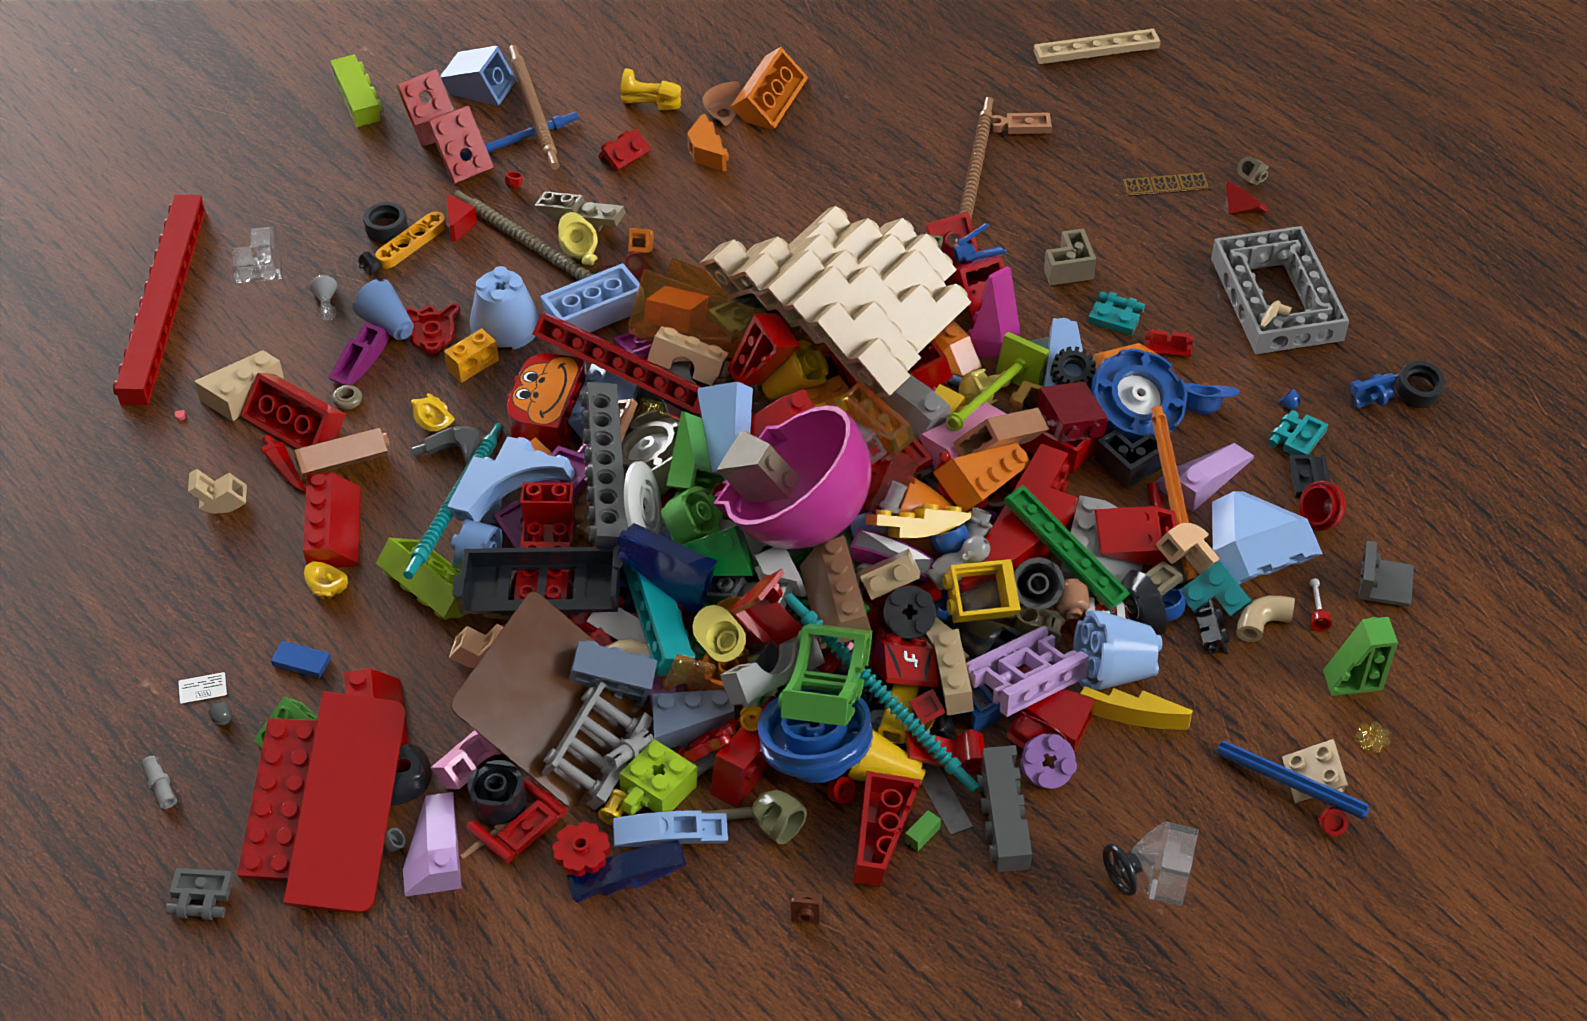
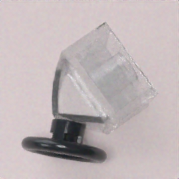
M1165 821L1145 835L1132 848V852L1127 854L1116 844H1106L1102 850V858L1111 881L1121 893L1126 896H1133L1138 891V875L1149 899L1182 906L1199 829ZM1111 852H1112V854H1113V858H1114V862H1115V863H1114V866H1113V863H1112V860H1111Z

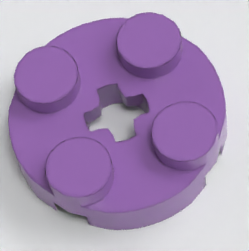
M1058 734L1037 735L1030 739L1023 748L1024 751L1020 760L1021 770L1025 778L1035 786L1047 789L1060 787L1069 781L1077 769L1075 754L1071 745ZM1045 754L1053 757L1052 768L1043 766L1042 762L1045 760Z

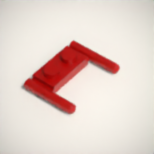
M527 776L523 777L525 789L538 800L502 829L496 838L473 820L467 824V829L506 863H510L515 855L518 856L557 823L558 818L564 817L567 813V809Z

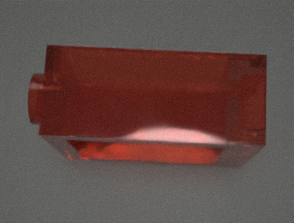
M899 452L898 454L895 453L882 458L870 483L866 501L860 510L861 513L864 514L872 511L873 514H876V510L881 509L879 505L881 501L885 500L893 480L906 485L908 488L918 467V464L912 462L913 458Z

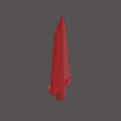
M265 435L262 438L265 446L260 449L263 455L270 460L293 488L306 493V489L284 443L274 442L270 435Z

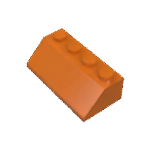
M779 47L763 58L730 107L744 122L773 130L807 81L808 76L785 50Z

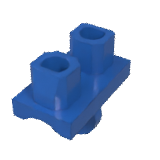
M1379 373L1364 382L1360 380L1351 382L1350 393L1354 396V406L1361 408L1374 403L1380 406L1387 404L1388 399L1395 397V375L1390 373L1382 376Z

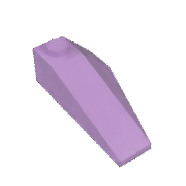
M1233 443L1177 466L1185 507L1192 512L1196 510L1253 460L1254 455ZM1164 476L1156 481L1157 487L1168 495Z
M453 792L425 797L403 868L405 896L462 888Z

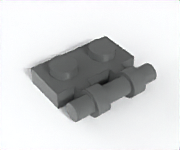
M176 868L169 893L171 898H178L179 900L178 904H167L166 914L176 915L177 918L187 919L188 916L202 917L203 920L224 918L225 907L215 906L216 901H228L234 879L232 871ZM191 899L204 900L203 905H190Z

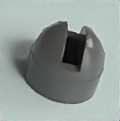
M226 702L214 704L208 711L213 723L219 726L228 724L232 718V711Z
M391 828L386 831L383 849L387 852H395L404 847L406 843L404 834L398 828Z

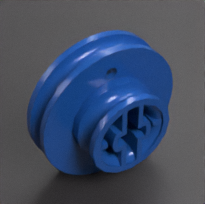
M801 688V691L835 696L840 694ZM779 696L765 707L759 717L758 733L761 751L765 760L774 769L810 783L826 782L841 776L847 769L856 765L865 757L873 741L870 710L861 697L859 701L856 700L853 703L852 707H855V713L846 726L781 718V709L778 708Z

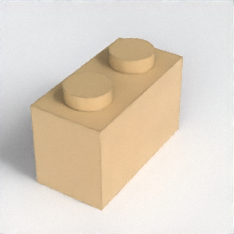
M907 549L863 569L860 577L871 600L919 579L920 570L910 549Z

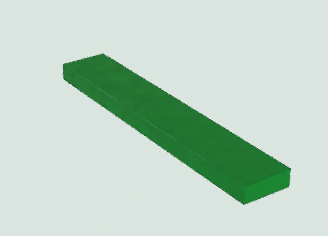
M1024 485L1004 499L1003 503L1110 611L1129 597L1130 592Z

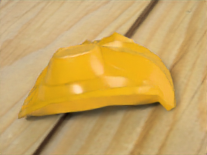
M428 393V398L411 400L415 421L428 431H441L455 420L448 412L446 404L438 397Z
M314 561L305 566L304 578L308 587L313 592L312 595L320 596L322 599L325 597L330 599L335 594H341L347 588V575L339 569L323 562Z

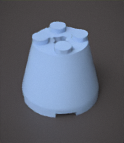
M496 267L493 271L484 274L476 281V290L470 315L471 334L482 328L496 340L497 347H512V350L531 342L535 338L532 333L538 322L539 312L522 278L515 272L507 270L506 267Z
M1086 611L1084 620L1077 623L1073 641V650L1077 653L1082 651L1089 656L1087 677L1078 681L1082 688L1087 686L1099 691L1151 676H1157L1159 671L1157 662L1158 651L1162 649L1161 636L1156 635L1150 625L1102 611Z

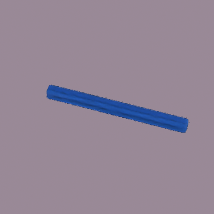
M1221 741L1217 748L1218 755L1360 819H1365L1369 813L1370 808L1367 803L1227 741Z

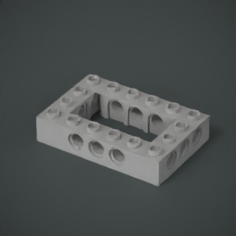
M1302 226L1214 239L1211 260L1255 354L1345 341L1349 319ZM1284 265L1305 308V312L1289 314V316H1275L1266 326L1261 328L1262 319L1270 305L1266 304L1263 298V290L1259 289L1255 281L1256 276L1250 269Z

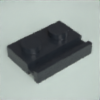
M1321 454V457H1314V455H1289L1288 464L1295 498H1301L1303 491L1313 482H1331L1325 454Z

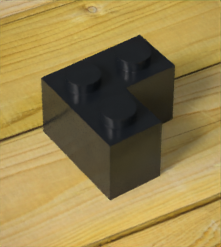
M1115 429L1097 440L1095 460L1127 489L1162 469L1157 439L1152 433L1132 444Z

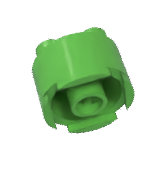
M692 487L668 501L661 510V516L665 520V524L671 533L672 541L676 545L686 544L720 531L719 523L723 520V514L713 504L716 498L712 494L707 495L702 491L704 489L701 487Z

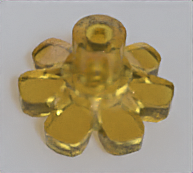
M1365 722L1360 725V731L1356 732L1355 740L1361 742L1360 746L1363 749L1368 750L1372 747L1373 753H1381L1382 747H1389L1391 740L1388 738L1390 735L1388 729H1382L1378 722H1373L1371 727Z

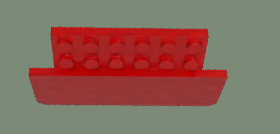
M323 691L318 720L268 718L237 876L240 879L287 881L284 896L286 906L351 913H363L372 907L375 900L406 711L401 703L394 700Z

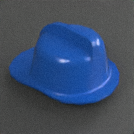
M1185 383L1187 390L1186 410L1198 414L1214 413L1220 408L1225 397L1236 396L1240 391L1229 386Z

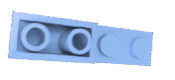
M701 810L670 811L614 818V847H669L670 844L726 843L728 841L726 813L702 814Z

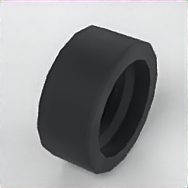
M380 202L369 207L364 213L365 231L368 237L374 241L381 243L389 242L408 228L406 212L397 203ZM385 218H392L397 220L395 223L388 226H378L374 224L377 221Z
M1413 361L1407 363L1402 368L1396 382V389L1401 399L1409 405L1428 407L1434 405L1439 400L1446 382L1441 370L1432 363ZM1412 376L1425 378L1432 384L1434 390L1430 392L1416 390L1409 384L1407 378Z

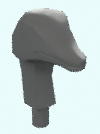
M455 426L425 438V443L412 447L414 456L425 453L433 455L445 448L456 447L462 451L467 465L481 443V436L479 430L475 427Z

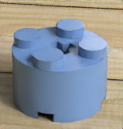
M465 519L459 535L455 534L452 538L451 548L455 549L452 567L461 570L464 549L502 548V530L493 525Z

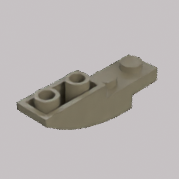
M544 191L535 204L537 210L557 221H560V218L566 213L575 212L588 221L596 232H600L603 226L617 227L626 213L624 206L585 202L583 195Z

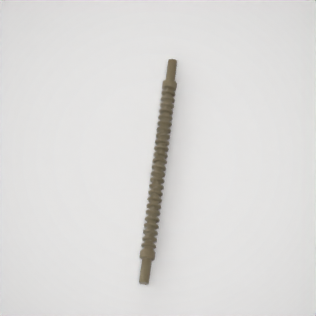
M459 190L454 193V197L475 207L477 216L498 227L499 230L507 233L508 236L516 239L521 244H525L530 250H534L535 253L543 256L544 259L552 262L553 265H557L558 268L566 271L567 274H570L577 280L594 275V273H590L589 270H585L584 267L562 255L561 252H558L546 243L544 244L539 238H535L534 235L526 232L525 229L517 226L503 215H499L498 212H495L494 209L486 206L480 200L472 199Z

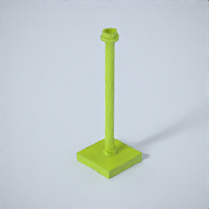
M1007 332L1003 338L995 375L1001 374L1004 370L1005 372L958 413H950L946 419L948 429L956 431L963 428L964 420L1010 379L1012 383L1019 386L1022 385L1023 381L1042 386L1043 374L1050 350L1011 332Z

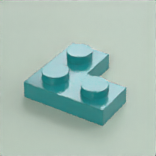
M1220 561L1216 562L1181 589L1186 603L1194 613L1197 612L1199 607L1208 604L1209 599L1213 600L1216 598L1232 618L1252 602Z

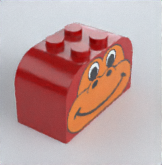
M541 353L532 356L523 364L519 376L516 375L514 378L513 390L511 393H508L506 398L508 422L512 438L518 439L522 437L531 441L536 437L551 452L558 446L567 448L574 430L568 421L587 375L584 359L554 353Z

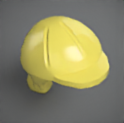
M575 212L566 213L560 218L558 226V238L563 252L569 257L582 259V264L593 265L598 259L593 254L598 243L594 227L581 215Z
M986 369L968 372L962 378L958 389L959 394L965 396L966 405L1002 375L1005 370L1001 374L987 376L984 373ZM1011 379L1001 388L1008 386L1011 382ZM993 394V395H992L987 401H985L983 404L989 403V404L992 405L994 402L997 401V399H996V400H992L993 397H994V394Z

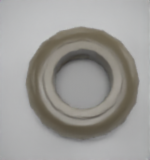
M352 385L339 387L332 396L333 403L339 409L351 410L361 403L362 393L357 387ZM346 396H352L349 399H343Z

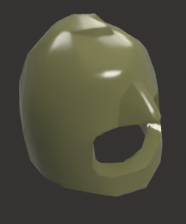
M779 790L762 792L754 801L752 807L753 817L760 830L778 844H785L796 836L804 825L807 816L806 808L796 798Z

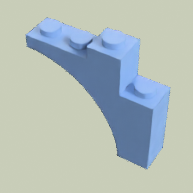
M507 437L496 460L489 457H484V459L473 457L447 507L457 520L464 521L469 519L479 522L496 502L508 493L522 487L523 482L543 480L572 481L576 472L566 457L561 455L555 457L539 450L535 451L531 442L525 438Z

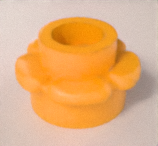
M759 706L744 707L740 711V723L744 729L748 731L758 730V721L762 713V709Z

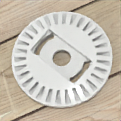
M642 461L633 462L630 465L624 483L626 519L633 539L652 540L655 533H661L662 502L659 487L652 470Z

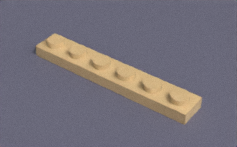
M1146 29L1034 44V54L1039 64L1155 49L1160 47V40L1155 29Z

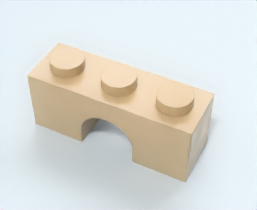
M661 326L654 337L647 361L670 369L677 357H686L694 365L692 378L714 386L721 377L728 352L723 351L718 346L700 342L695 337L682 335L673 328Z
M959 629L932 633L947 715L974 711L972 690Z

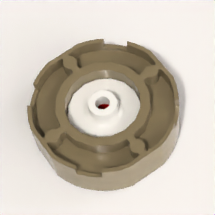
M657 409L641 414L630 422L621 444L624 483L630 465L633 462L642 461L652 470L659 487L660 496L665 495L672 488L666 485L678 424L680 422L679 419L668 414H660Z

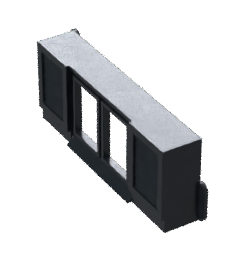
M617 545L615 547L464 549L461 574H457L454 577L452 594L453 597L458 599L461 614H501V616H512L523 601L509 600L512 570H539L537 593L544 598L548 570H575L573 599H546L564 615H579V613L618 612L624 547Z

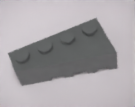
M1016 745L983 748L981 773L976 775V782L980 785L977 790L983 793V798H980L982 815L986 814L988 820L984 823L986 838H991L992 845H989V857L991 862H995L997 872L1029 870L1031 868L1032 849L1027 819H1021L1025 818V802L1023 794L1020 795V769L1015 768Z

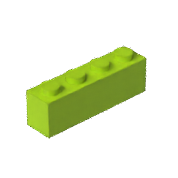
M355 54L330 60L334 79L356 127L381 121L380 112H383L380 99H377L374 87H370L371 82L368 74H365L362 61L358 62Z

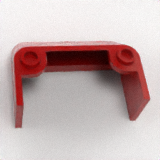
M782 569L761 579L728 610L743 628L746 634L745 644L750 649L755 643L773 641L779 649L780 644L797 636L799 631L802 630V626L778 602L782 597V591L777 582L785 573ZM850 641L844 644L843 646L849 647L850 651L853 648L854 644ZM831 648L821 649L825 663L816 667L821 673L832 674L842 662V659L838 660L836 658V653H831Z

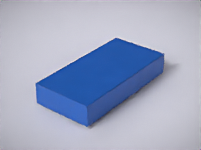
M282 641L271 659V663L274 667L320 679L331 660V656L327 652Z

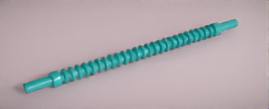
M496 423L489 435L484 436L479 447L461 473L459 480H457L446 501L440 507L438 514L432 520L430 527L427 528L424 536L411 554L412 560L403 573L405 578L412 579L419 566L427 561L428 556L447 528L452 516H454L447 506L473 457L483 459L484 457H490L497 445V439L504 429L501 423Z
M792 593L784 598V601L802 618L801 623L804 626L809 623L822 625L823 620H818V615L813 610L809 611ZM815 635L816 638L821 637V643H826V648H831V653H836V658L838 660L842 659V665L847 664V670H849L852 653H849L850 648L844 647V642L838 641L839 637ZM864 669L860 679H864V687L868 686L869 692L875 693L874 698L879 697V703H885V709L890 708V714H896L895 719H900L902 721L901 725H906V730L913 732L912 737L917 736V742L922 741L924 743L923 748L928 747V753H934L933 758H938L940 760L939 764L945 765L944 770L949 775L954 774L971 793L976 791L980 785L961 767V761L957 757L952 758V752L947 753V747L940 746L941 741H935L936 736H931L929 734L930 730H925V725H920L918 723L919 719L913 718L914 713H908V707H902L903 702H897V696L892 697V691H887V686H882V681L875 679L876 674H870L871 669Z

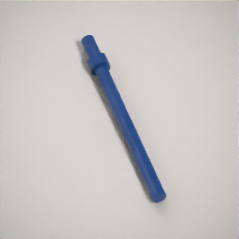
M573 112L562 117L560 115L555 116L546 123L549 130H558L563 128L565 124L579 120L577 112ZM534 127L487 143L485 147L487 152H491L535 136L537 133ZM469 151L460 153L463 161L469 160Z

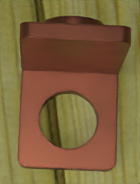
M795 891L794 898H791V921L819 924L822 894Z

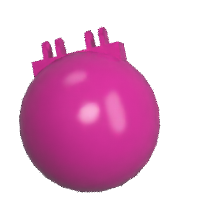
M835 406L811 408L793 416L780 425L766 426L759 436V439L770 444L801 478L789 499L748 504L727 480L723 483L724 489L718 491L714 496L716 500L713 504L725 517H729L754 540L782 549L814 547L831 540L843 532L862 509L871 483L869 449L858 425L845 411Z

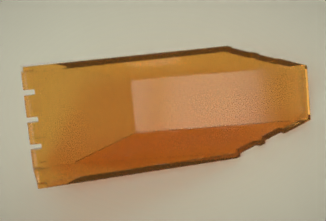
M672 258L667 277L646 269L643 271L629 320V332L635 335V337L653 342L661 326L673 328L682 335L692 336L705 344L720 347L723 351L728 352L726 361H732L754 314L769 313L730 300L705 269ZM782 318L798 341L805 340L810 342L812 345L809 347L814 351L819 350L823 356L834 355L824 342L815 344L807 333H802L803 328L801 326L791 327Z

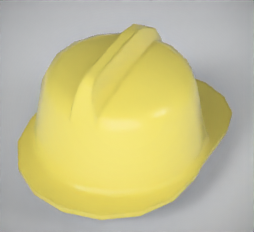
M716 605L706 606L700 610L694 618L693 634L707 653L719 662H729L737 657H741L746 643V634L735 618L726 609Z

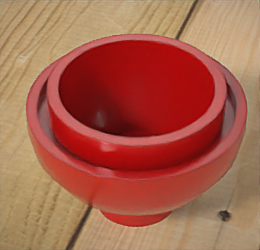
M1328 481L1311 483L1303 491L1299 502L1300 516L1307 518L1311 528L1316 531H1326L1336 527L1341 522L1346 511V500L1343 492L1338 486Z

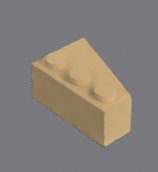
M262 350L194 381L199 400L234 422L242 413L257 373L275 374L284 379L280 360Z

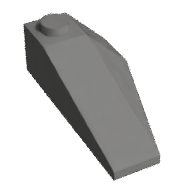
M909 374L910 377L890 396L881 398L922 444L919 435L946 423L947 416L950 414V405L931 388Z

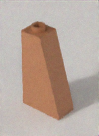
M1034 408L987 418L955 440L953 444L959 456H964L1013 443L1022 445L1034 440L1049 430L1039 409Z
M380 428L296 449L294 450V459L302 480L307 478V474L325 473L385 455L387 447H390L387 434L382 433Z

